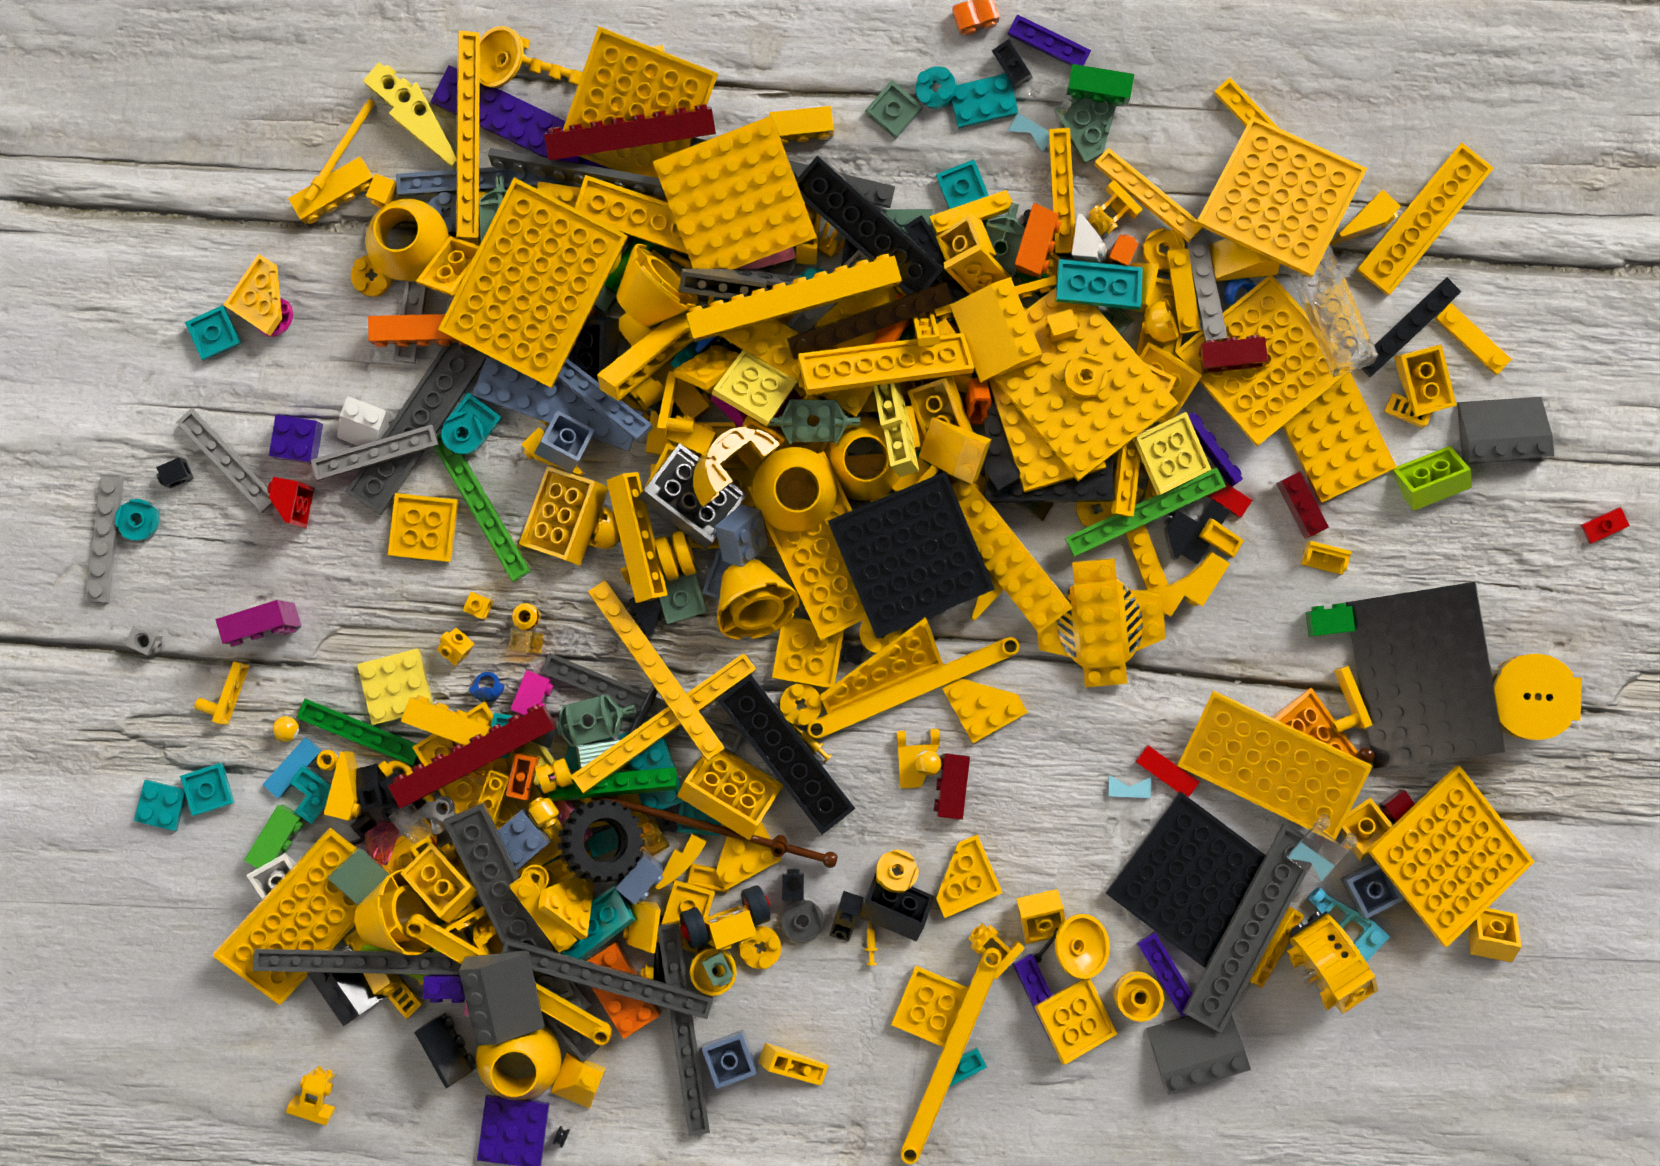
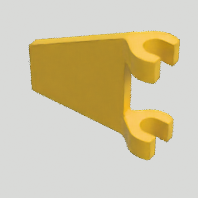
M939 728L930 729L931 744L906 745L905 730L897 731L900 788L922 787L926 775L918 773L915 768V760L922 751L931 750L935 753L937 752L940 745Z

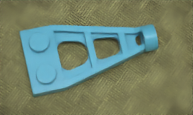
M1320 887L1314 889L1308 896V900L1321 913L1329 912L1333 907L1343 911L1345 917L1338 923L1342 929L1349 921H1355L1363 927V932L1353 943L1366 962L1390 938L1374 921L1361 917L1355 910L1328 896Z

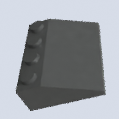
M1542 397L1457 402L1462 460L1466 464L1538 460L1554 456L1553 435Z
M679 443L638 498L706 549L717 537L715 525L738 508L747 494L733 483H730L719 492L715 499L702 507L697 499L693 485L695 466L700 458Z
M529 951L464 958L459 972L476 1046L499 1044L545 1027Z
M1232 1014L1222 1033L1190 1016L1146 1028L1164 1089L1168 1094L1251 1070Z

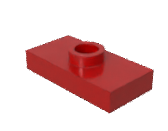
M1621 507L1581 524L1589 544L1630 526Z

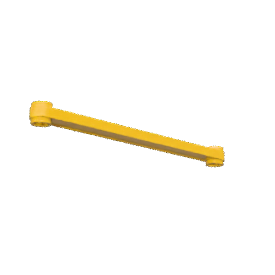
M1013 637L1002 639L813 720L808 725V734L815 739L822 738L1009 658L1019 651V642ZM1007 641H1012L1015 644V650L1011 653L1005 650L1004 645ZM819 723L822 725L823 732L820 735L812 734L811 726L813 724Z
M414 914L407 921L406 932L410 937L417 938L461 965L465 957L488 955L427 920L421 914ZM536 983L541 1011L593 1040L597 1045L608 1043L612 1035L609 1023L601 1021Z
M987 948L981 956L903 1143L901 1158L907 1164L917 1162L922 1153L1000 966L1001 953L996 948ZM994 953L998 958L995 962H989L986 960V956ZM913 1150L916 1154L913 1157H908L905 1155V1151Z

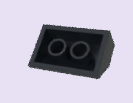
M588 316L569 354V360L598 383L597 374L618 358L619 319L605 316Z
M875 873L858 917L917 942L925 927L934 896L915 887H911L904 893L890 892L876 881Z
M350 945L342 949L354 951ZM309 972L307 974L343 1027L386 997L373 994L363 973Z
M443 1013L422 1025L414 1033L446 1089L476 1069V1061L471 1053H467L464 1047L466 1045L460 1034L457 1035L454 1029L455 1023L451 1016Z

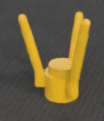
M827 222L822 238L818 243V250L832 258L834 254L838 256L844 247V241L837 246L839 242L835 240L838 234L836 229H834L831 237H827L830 224Z

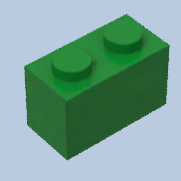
M1345 603L1332 604L1331 609H1324V605L1311 607L1312 611L1305 612L1309 637L1355 631L1352 606L1345 607Z

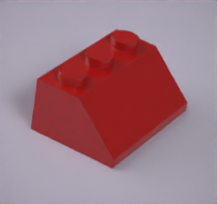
M273 477L267 488L269 499L285 523L307 529L315 488L299 481Z

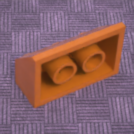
M1033 203L1015 261L1017 272L1042 278V274L1047 273L1050 261H1047L1049 253H1053L1056 244L1053 238L1055 233H1059L1062 221H1059L1058 213Z

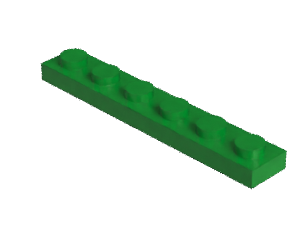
M304 698L296 717L297 719L410 765H415L418 756L412 747L417 743Z
M676 767L613 773L585 794L581 792L573 781V784L563 788L557 786L556 790L549 792V798L552 801L677 790Z

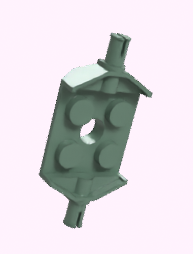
M496 176V188H494V191L485 194L479 199L481 242L507 192L504 188L503 176H500V178Z
M1011 202L1006 216L988 219L985 228L996 253V256L993 258L1011 277L1016 276L1015 261L1025 231V227L1016 219L1020 204ZM1001 241L1007 246L1003 254H999L995 250L996 244Z
M789 400L782 415H779V418H773L768 426L781 427L790 444L792 442H834L837 444L845 427L860 426V417L848 418L837 400ZM810 415H816L819 418V422L816 425H810L807 422V418Z
M608 694L564 705L559 713L556 734H561L572 747L619 736L624 716L636 714V710H632L636 708L634 705L622 708ZM588 714L594 719L590 727L584 724V717Z

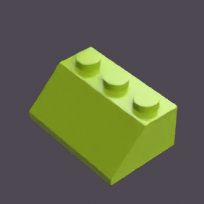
M1451 446L1392 469L1403 498L1413 511L1472 488L1471 469Z

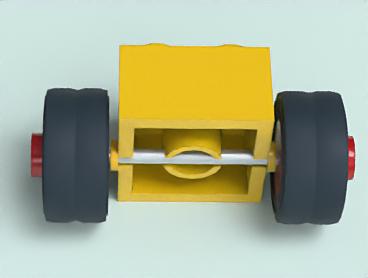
M755 885L741 891L743 907L738 905L705 918L702 917L697 907L681 912L679 914L680 931L690 948L695 949L709 944L715 949L723 951L731 948L733 943H745L752 940L751 937L757 935L754 926L771 920L769 900L764 895L760 886Z

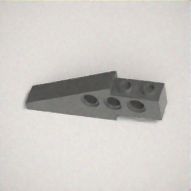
M682 269L679 292L727 299L740 294L748 297L751 296L752 291L764 288L766 292L772 290L773 285L784 282L786 286L791 285L794 282L793 280L801 277L766 273L764 269Z

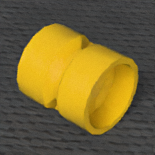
M565 758L553 761L551 766L544 764L536 767L537 776L544 794L556 790L557 786L563 788L573 784ZM554 772L556 779L551 780L549 774Z
M530 865L521 874L522 877L528 873L540 890L545 889L548 885V872L541 865Z

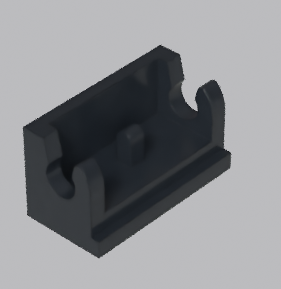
M1009 39L992 50V53L1013 86L1019 87L1023 81H1029L1033 78Z

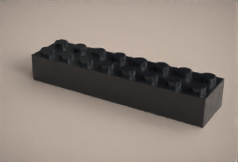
M817 155L796 180L803 200L869 260L873 262L877 256L889 254V257L895 256L902 280L898 285L907 294L929 288L945 270L939 261L821 156Z
M751 674L717 700L822 835L856 809Z

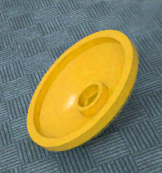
M497 26L485 32L480 38V83L489 88L501 87L517 74L523 59V43L518 33L506 26Z
M1076 914L1070 916L1061 924L1055 939V951L1059 964L1066 973L1079 979L1092 978L1103 970L1109 958L1110 942L1106 929L1098 919L1088 914Z

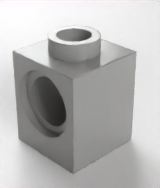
M133 626L124 645L145 655L154 656L162 647L161 640L163 636L141 626ZM145 636L149 639V644L146 647L142 644Z

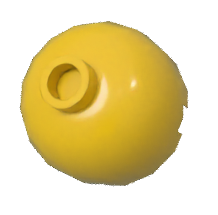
M1167 299L1152 304L1146 310L1145 321L1142 322L1145 334L1149 333L1158 342H1169L1179 338L1176 319L1170 312L1171 306Z
M603 506V512L600 511L593 530L594 538H590L589 545L599 549H611L621 540L614 510Z

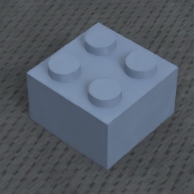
M557 410L534 454L572 473L595 430Z
M741 504L715 525L724 562L743 567L769 545L760 509Z
M526 809L519 811L498 829L516 870L521 869L552 842L542 828H537L527 815Z
M644 849L641 850L643 852L641 859L636 860L637 866L629 870L628 875L615 881V889L634 905L638 901L642 902L648 896L649 888L652 885L656 886L663 878L662 864Z
M1376 861L1341 878L1357 912L1365 919L1404 900L1402 894Z
M744 1030L703 1044L702 1051L716 1089L757 1074L758 1069Z

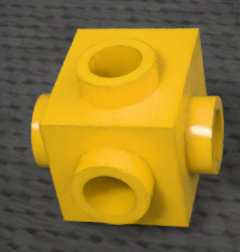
M455 628L450 633L446 631L440 637L439 641L441 643L437 651L456 666L468 656L475 643L458 628Z

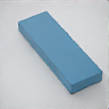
M305 737L263 785L278 799L281 798L292 786L289 782L300 767L304 765L308 768L322 750L308 737Z

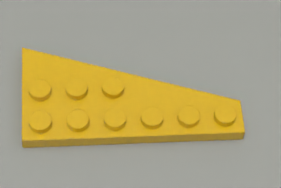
M926 617L823 692L820 698L827 714L942 666L943 662Z

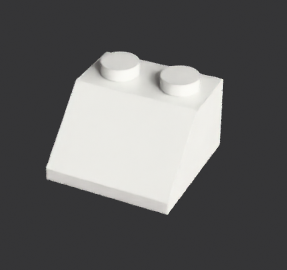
M1078 214L1072 249L1073 258L1075 261L1104 264V261L1108 259V249H1106L1105 243H1103L1100 236L1083 214Z
M347 396L339 417L337 438L357 446L380 440L386 431L392 414Z
M284 853L247 874V877L263 900L297 862Z

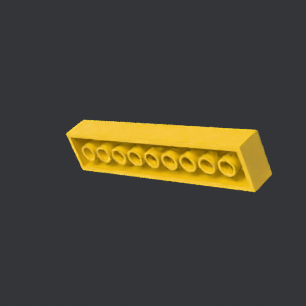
M889 254L877 256L870 263L866 259L856 262V265L852 268H848L845 265L835 268L834 273L827 274V271L816 273L809 280H806V277H801L793 280L794 282L791 285L786 286L785 282L773 285L772 290L766 292L762 288L752 291L751 296L744 297L743 294L733 296L730 302L723 303V300L710 303V307L705 309L702 306L689 309L690 313L686 314L693 342L897 286L902 280L895 256L889 257Z

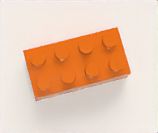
M617 940L585 960L639 976ZM591 987L623 1039L650 1023L662 1013L658 1005Z

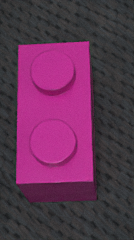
M526 670L510 710L525 715L528 713L527 709L536 704L539 707L544 706L545 697L550 696L554 687L551 684L552 679Z

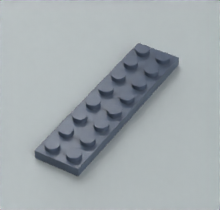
M486 357L472 394L474 397L547 423L551 422L556 411L559 410L593 428L595 431L591 439L630 452L634 439L563 383L556 381L553 388H550L494 358ZM632 408L634 411H636L639 415L643 417L644 413L642 411Z

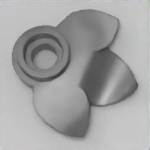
M442 796L436 801L425 803L421 808L419 816L431 819L433 835L440 834L446 830L443 821L456 815L455 803L450 797ZM444 803L447 805L448 810L444 808Z

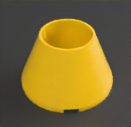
M415 199L395 200L383 206L372 217L366 231V250L373 265L385 276L394 280L416 281L449 238V233L442 216L429 204ZM405 220L417 222V236L409 246L399 250L388 248L387 237L395 224Z
M636 244L632 249L616 294L619 304L627 314L643 326L650 327L696 307L699 304L697 294L679 292L681 272L657 251L649 252L645 249L646 245Z
M860 417V426L845 427L838 443L828 442L824 449L842 490L848 498L860 501L880 498L889 493L900 478L890 465L885 433L879 419ZM859 438H869L876 441L881 446L885 456L884 466L880 473L867 480L853 476L845 465L847 447L851 442Z
M788 447L772 453L758 467L752 485L753 500L756 508L761 510L763 518L770 525L783 531L802 532L818 526L831 513L837 497V482L832 468L819 454L806 448ZM793 468L804 470L815 482V497L811 504L802 510L788 509L777 497L776 483L779 476L785 470Z
M751 559L743 567L731 565L723 573L721 579L717 625L721 633L731 639L740 640V637L751 636V639H757L767 636L785 626L794 617V610L796 607L799 608V597L789 584L760 560Z
M401 869L390 873L359 903L355 911V926L360 938L366 944L414 956L426 952L430 949V946L407 934L406 924L408 919L414 914H421L427 920L436 924V917L438 916L400 874L404 870Z
M546 1026L543 1029L499 1044L478 1046L476 1052V1067L482 1082L491 1092L508 1100H529L544 1093L556 1080L562 1062L560 1044L555 1034ZM519 1052L532 1060L536 1071L526 1078H512L501 1070L498 1059L504 1054Z

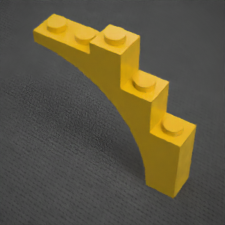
M1210 551L1200 565L1178 581L1160 588L1139 591L1161 595L1164 617L1166 614L1171 617L1184 596L1187 597L1185 601L1195 607L1198 604L1203 606L1230 563Z

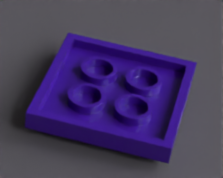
M486 1095L477 1161L515 1166H541L550 1103L532 1100H508L499 1096Z

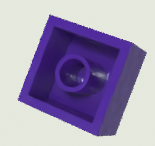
M275 414L269 456L280 460L311 464L312 459L318 458L323 424L316 420Z

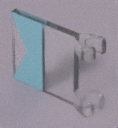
M1036 82L1009 127L1008 132L1043 153L1049 143V129L1058 128L1072 103L1069 100H1064L1057 112L1037 99L1044 86Z
M1109 775L1107 832L1114 833L1117 831L1116 818L1141 819L1140 833L1150 834L1151 777Z
M1325 814L1319 816L1314 826L1287 856L1290 861L1321 882L1347 852L1358 844L1357 837L1353 833H1349L1342 844L1324 833L1323 831L1330 825L1329 817Z

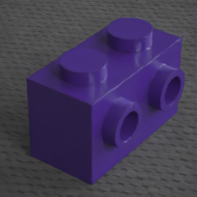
M426 975L424 977L423 999H430L431 1003H441L443 999H451L452 1003H464L466 998L460 975Z

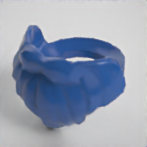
M1249 278L1229 280L1224 289L1226 303L1232 305L1236 303L1235 295L1241 286L1248 293L1257 285Z
M484 672L477 676L474 685L469 687V691L472 697H475V699L482 703L495 702L503 693L505 685L500 683L496 674ZM489 676L494 679L495 683L493 689L488 687L479 688V681L483 677Z

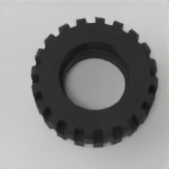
M596 800L574 809L569 813V818L565 819L562 823L564 827L563 830L559 831L558 837H561V843H558V850L562 849L563 855L560 857L562 862L566 861L568 864L566 868L570 872H574L577 878L585 879L586 882L591 883L613 882L628 875L629 870L637 866L636 860L641 859L643 852L640 851V848L644 846L645 841L641 840V834L644 832L643 828H639L637 825L639 822L637 816H632V810L628 807H622V803L617 801L610 802V800ZM597 821L609 823L618 835L617 852L612 859L605 862L594 861L587 854L584 847L585 831L589 825Z

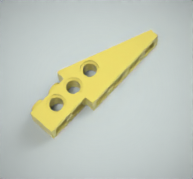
M378 62L363 80L365 85L393 108L389 114L398 124L451 168L457 170V156L418 83L415 82L412 86L405 78L402 77L400 80L395 76L396 71L389 65L384 67ZM389 83H394L392 89H386ZM410 96L409 101L405 103L402 102V98ZM420 109H426L425 114L417 115Z
M899 382L873 386L880 424L884 429L892 469L898 477L918 472L919 467L913 442L915 437Z

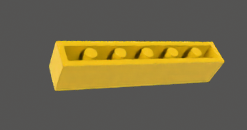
M690 310L663 321L661 325L648 333L642 340L597 374L600 390L619 401L693 341L686 314L690 313Z
M627 312L618 318L619 331L631 347L655 329L653 326L649 328L638 323ZM673 358L653 373L664 388L668 371L674 372L675 369L670 365ZM678 378L674 402L684 415L696 421L711 409L709 406L711 401L704 392L701 394L695 388L697 386Z
M623 473L607 479L635 602H646L667 596L668 593L646 503L638 498L643 491L639 473Z

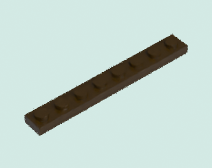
M943 282L786 339L792 357L795 360L798 359V354L826 349L952 303L947 283Z

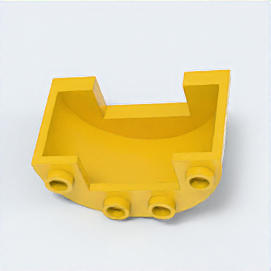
M746 427L734 428L720 435L700 457L695 466L693 485L697 499L702 507L715 499L719 492L733 481L721 467L737 455L747 469L751 471L764 461L780 444L766 432L759 429H746Z

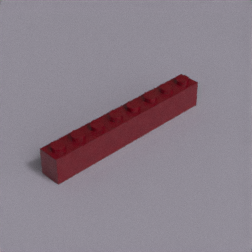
M707 104L695 105V109L692 110L680 107L673 109V113H665V110L655 111L653 116L647 117L644 114L632 115V119L624 120L623 117L612 118L609 123L597 120L590 122V126L582 127L581 123L569 125V129L561 130V127L548 128V132L544 134L548 159L555 160L714 135L716 131L712 107H707Z
M536 704L528 708V713L520 717L517 714L507 719L508 724L502 727L500 724H497L488 729L489 734L482 737L480 733L470 738L468 745L463 747L462 744H459L450 749V754L446 756L439 754L433 757L431 764L424 766L422 763L412 768V774L405 776L403 773L393 778L394 783L388 785L399 809L556 729L557 727L546 706L539 707Z

